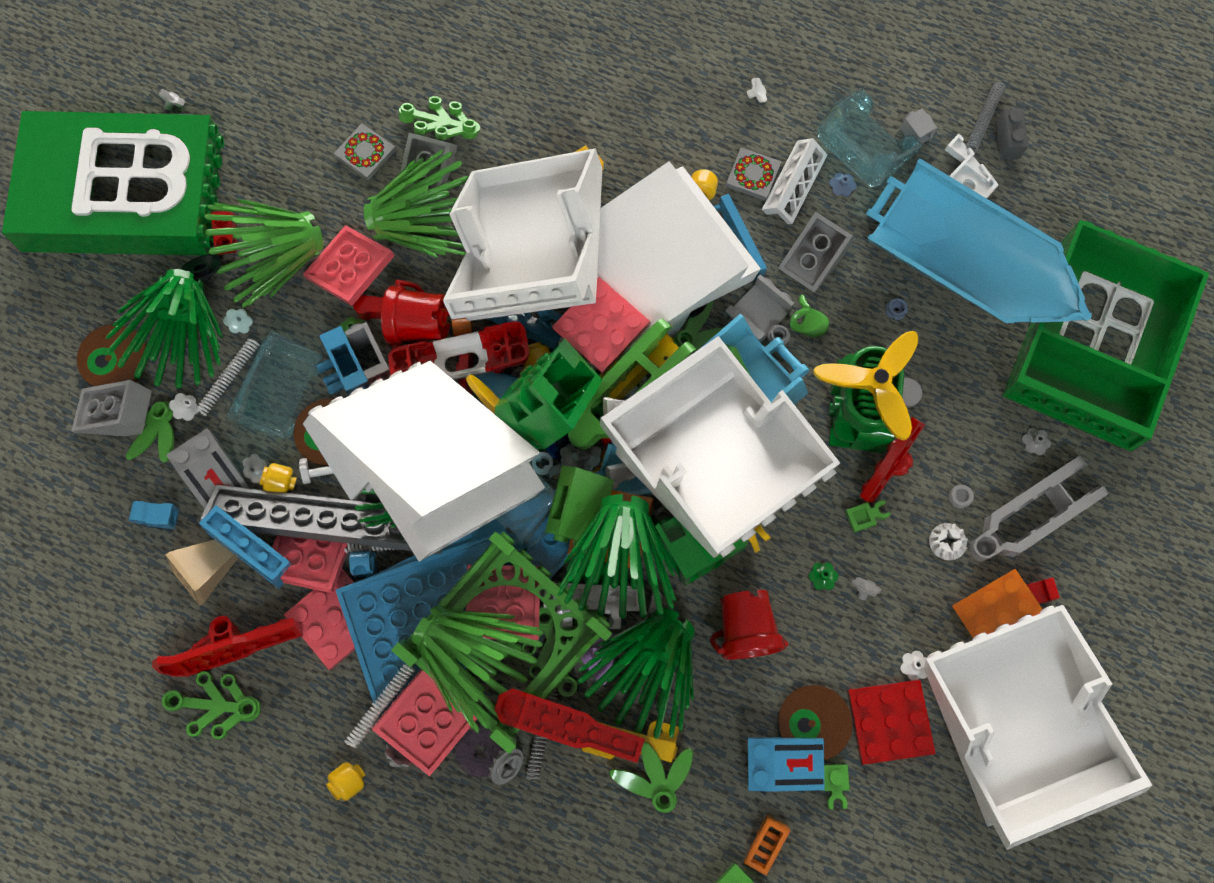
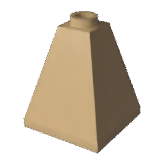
M215 539L166 554L171 571L199 606L206 601L238 559L237 556Z

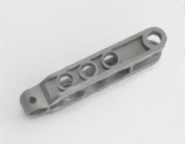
M1078 456L984 519L983 534L970 543L969 551L974 559L979 562H984L996 554L1015 557L1108 495L1109 492L1101 484L1075 502L1060 483L1087 465L1083 458ZM1045 493L1058 510V513L1014 543L1005 542L1003 544L995 533L998 530L999 523Z

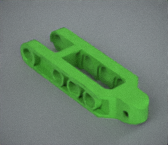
M664 319L658 320L602 378L603 381L574 429L568 433L571 444L578 449L586 450L591 448L601 438H609L599 425L600 421L593 415V410L603 401V398L610 397L611 391L621 381L624 382L626 380V376L637 364L643 366L652 375L637 391L639 392L695 353L697 349L689 342H685L658 368L647 357L659 346L658 343L668 333L669 329H672V326Z

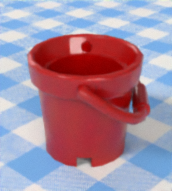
M399 279L396 280L395 285L387 288L381 306V327L385 341L392 346V350L409 341L422 342L447 338L450 323H446L447 316L450 315L443 302L444 294L426 293L418 284ZM404 286L411 287L416 291L406 290Z
M757 590V596H754V593L749 591H742L720 598L723 630L713 633L709 642L714 650L721 654L723 659L736 660L770 655L785 650L789 645L778 632L767 590ZM723 636L724 643L720 647L716 639Z

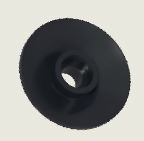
M202 255L188 261L180 269L193 273L195 281L199 282L200 279L202 282H206L220 269L222 260L217 255Z

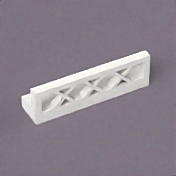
M813 138L796 142L762 208L768 215L778 214L787 224H793L827 157L826 152ZM815 151V153L818 155V158L816 162L813 164L812 154ZM807 167V168H808V178H807V180L805 181V180H804V170H805V168ZM799 184L800 194L798 198H796L795 187ZM788 202H790L791 209L789 214L784 210Z

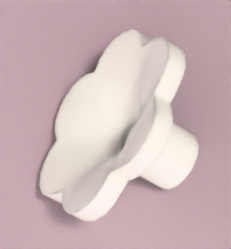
M753 78L752 89L747 91L748 97L750 99L757 97L760 103L766 102L765 87L759 78Z
M179 393L169 403V408L173 411V416L176 419L183 418L186 421H190L199 412L196 408L198 406L196 399L192 395L185 396Z
M920 651L904 654L902 657L903 664L900 667L901 672L908 675L911 681L926 678L924 665L927 658L923 657Z

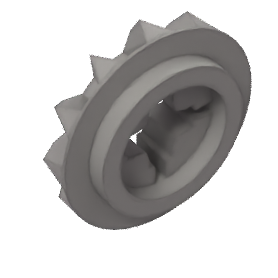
M517 747L510 754L505 750H500L499 755L493 758V764L488 767L490 770L488 776L498 785L509 782L517 775L522 766V752Z

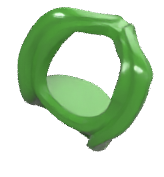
M800 295L799 304L802 306V309L796 311L791 317V329L812 338L824 335L829 329L827 316L811 309L804 295ZM804 315L803 322L799 325L796 320Z

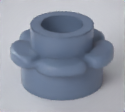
M896 298L886 304L887 316L895 318V320L903 319L904 315L908 312L907 304L902 299Z

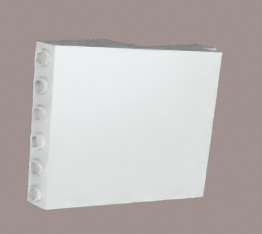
M596 148L471 172L450 212V217L466 251L443 299L451 319L466 317L468 321L596 303L602 166Z
M670 161L600 208L597 279L600 277L651 322L647 329L617 359V362L658 320L664 319L672 326V329H669L667 334L673 337L679 332L691 311L752 282L761 269L685 168L682 166L675 169Z
M719 336L601 417L599 424L617 447L615 454L713 558L719 554L725 557L735 549L733 544L739 539L745 542L756 534L754 528L760 524L764 527L777 518L774 513L781 508L784 512L797 503L795 498L801 493L806 497L817 488L815 483L820 479L824 482L829 480L837 473L834 469L840 464L784 391H780L771 403Z
M431 361L422 365L418 362L412 365L406 372L397 371L385 381L379 379L365 390L362 387L350 393L349 397L344 399L342 396L337 397L326 407L322 408L319 405L308 412L309 416L303 423L350 500H354L364 488L367 492L374 489L419 562L530 500L545 488L529 463L540 452Z
M1064 605L1055 608L1054 606L1046 607L1038 615L1033 617L1026 615L1020 618L1018 623L1010 626L1009 624L1001 625L993 633L988 635L981 633L972 639L973 641L965 644L964 642H958L951 646L948 651L942 653L941 651H936L927 657L924 670L987 827L994 825L1006 850L1146 793L1152 786L1101 702L1112 686V682Z

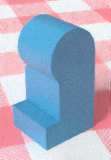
M134 501L128 521L151 527L175 530L180 509L169 503L156 504Z
M350 552V572L355 579L368 578L377 574V554L375 552Z

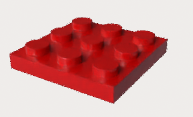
M921 680L847 690L861 765L936 754Z

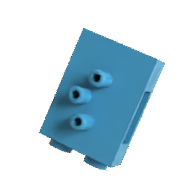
M339 326L320 335L330 359L317 364L316 367L320 373L333 367L337 371L323 378L329 394H334L345 388L349 396L350 393L362 387L364 390L369 388L370 384L342 327Z

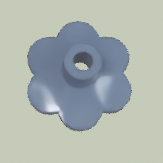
M841 172L836 173L829 182V185L833 188L832 192L835 195H842L844 197L850 196L851 192L857 187L852 175H844Z

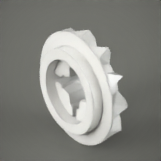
M943 523L932 530L929 544L933 553L939 558L955 560L966 551L968 538L965 537L964 530L957 527L956 524ZM947 534L950 539L957 540L951 544V548L948 543L941 542L947 538Z

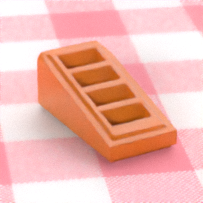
M767 814L748 851L744 864L767 876L790 833L789 826ZM771 826L780 831L779 836L769 831V827ZM764 836H767L776 841L775 845L765 841L763 839ZM759 845L770 850V855L758 849ZM756 854L767 860L766 864L764 865L754 859V855Z

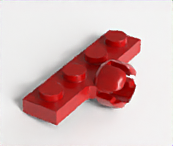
M911 417L912 430L907 440H893L890 443L884 460L881 459L876 464L874 475L863 484L861 498L867 502L874 503L892 476H904L909 473V468L913 467V458L909 450L926 424Z

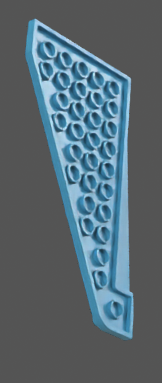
M556 489L508 511L443 548L441 554L434 553L420 562L416 556H413L364 580L335 590L374 704H376L375 700L379 701L377 697L382 698L380 694L385 695L383 690H385V687H388V684H391L390 681H394L393 677H395V674H398V671H401L400 668H403V664H405L403 660L391 651L392 648L404 638H409L423 617L426 618L431 613L429 610L437 606L467 572V565H473L492 543L489 538L495 531L499 535L505 532L515 542L512 546L518 552L523 549L533 558L531 563L534 566L542 565L552 574L549 579L565 564L564 561L568 556L567 553L571 540L568 539V543L553 540L554 535L545 533ZM506 562L504 564L507 566H514L511 562ZM416 664L412 666L415 672H412L413 675H410L408 682H405L406 685H402L403 688H400L398 695H395L396 698L421 670ZM392 698L393 701H390V705L396 700V698Z

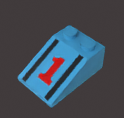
M748 737V791L824 790L823 738Z

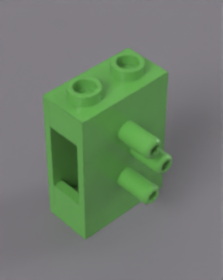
M562 466L545 533L554 535L553 540L568 543V539L573 540V545L575 546L599 512L601 500L611 495L614 480L577 467Z

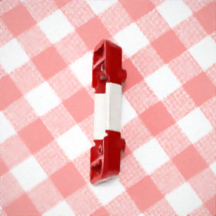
M513 321L485 327L482 331L399 346L390 351L388 362L390 376L400 370L406 372L412 365L418 362L422 365L431 361L450 378L458 380L466 378L470 374L474 376L489 372L499 374L507 368L524 365L530 356V350L524 326L520 322ZM466 353L478 355L479 362L473 368L449 372L445 368V362L450 357Z

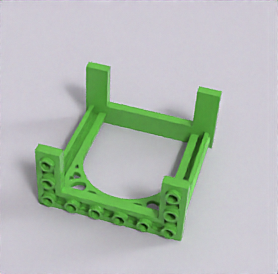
M495 531L489 538L492 543L438 605L448 610L462 611L475 596L497 586L520 587L540 598L547 606L554 621L555 645L546 665L523 692L547 699L598 639L602 638L606 641L612 633L608 630L611 625L598 614L594 617L586 611L589 608L587 605L583 611H579V598L575 601L571 599L568 604H565L564 600L569 589L566 587L563 594L558 596L561 582L559 581L557 584L549 579L552 575L542 565L536 568L531 563L533 558L523 549L518 552L512 546L515 543L514 540L505 532L499 535ZM506 562H511L515 567V575L512 580H506L502 575V567ZM520 567L523 569L524 577H529L527 583H522L519 580ZM496 568L498 580L492 582L488 578L494 575L491 572ZM535 580L540 584V585L537 586L536 588H535ZM541 589L546 590V595L543 597L539 595ZM551 594L556 598L549 600ZM561 605L560 608L562 610L569 609L571 612L559 615L556 613L555 607ZM431 612L426 618L429 620L435 614ZM572 617L578 621V626L574 630L566 631L560 627V622L564 618ZM414 632L408 639L404 638L392 648L391 651L410 668L416 664L432 678L421 654L412 648L415 645L411 642ZM563 635L566 637L573 636L571 641L567 639L565 645H563L560 641V638ZM469 696L472 703L488 722L489 729L491 730L490 738L510 754L516 747V734L520 729L500 723L499 719L483 705L475 702Z

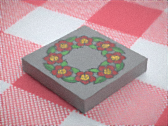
M361 123L335 151L334 156L369 181L396 151V148Z
M741 147L727 180L726 187L766 201L781 161Z

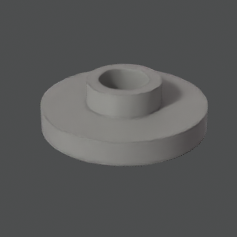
M904 378L903 401L906 407L910 408L920 401L922 389L914 379Z

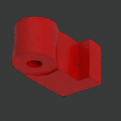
M228 211L211 212L214 215L235 216L233 212ZM212 220V229L236 228L237 226L233 221ZM233 234L213 236L214 247L237 243V239L233 237ZM237 250L219 253L217 255L237 253Z
M360 296L353 304L358 317L363 320L381 319L383 297Z
M1054 577L1027 584L1039 605L1060 598Z

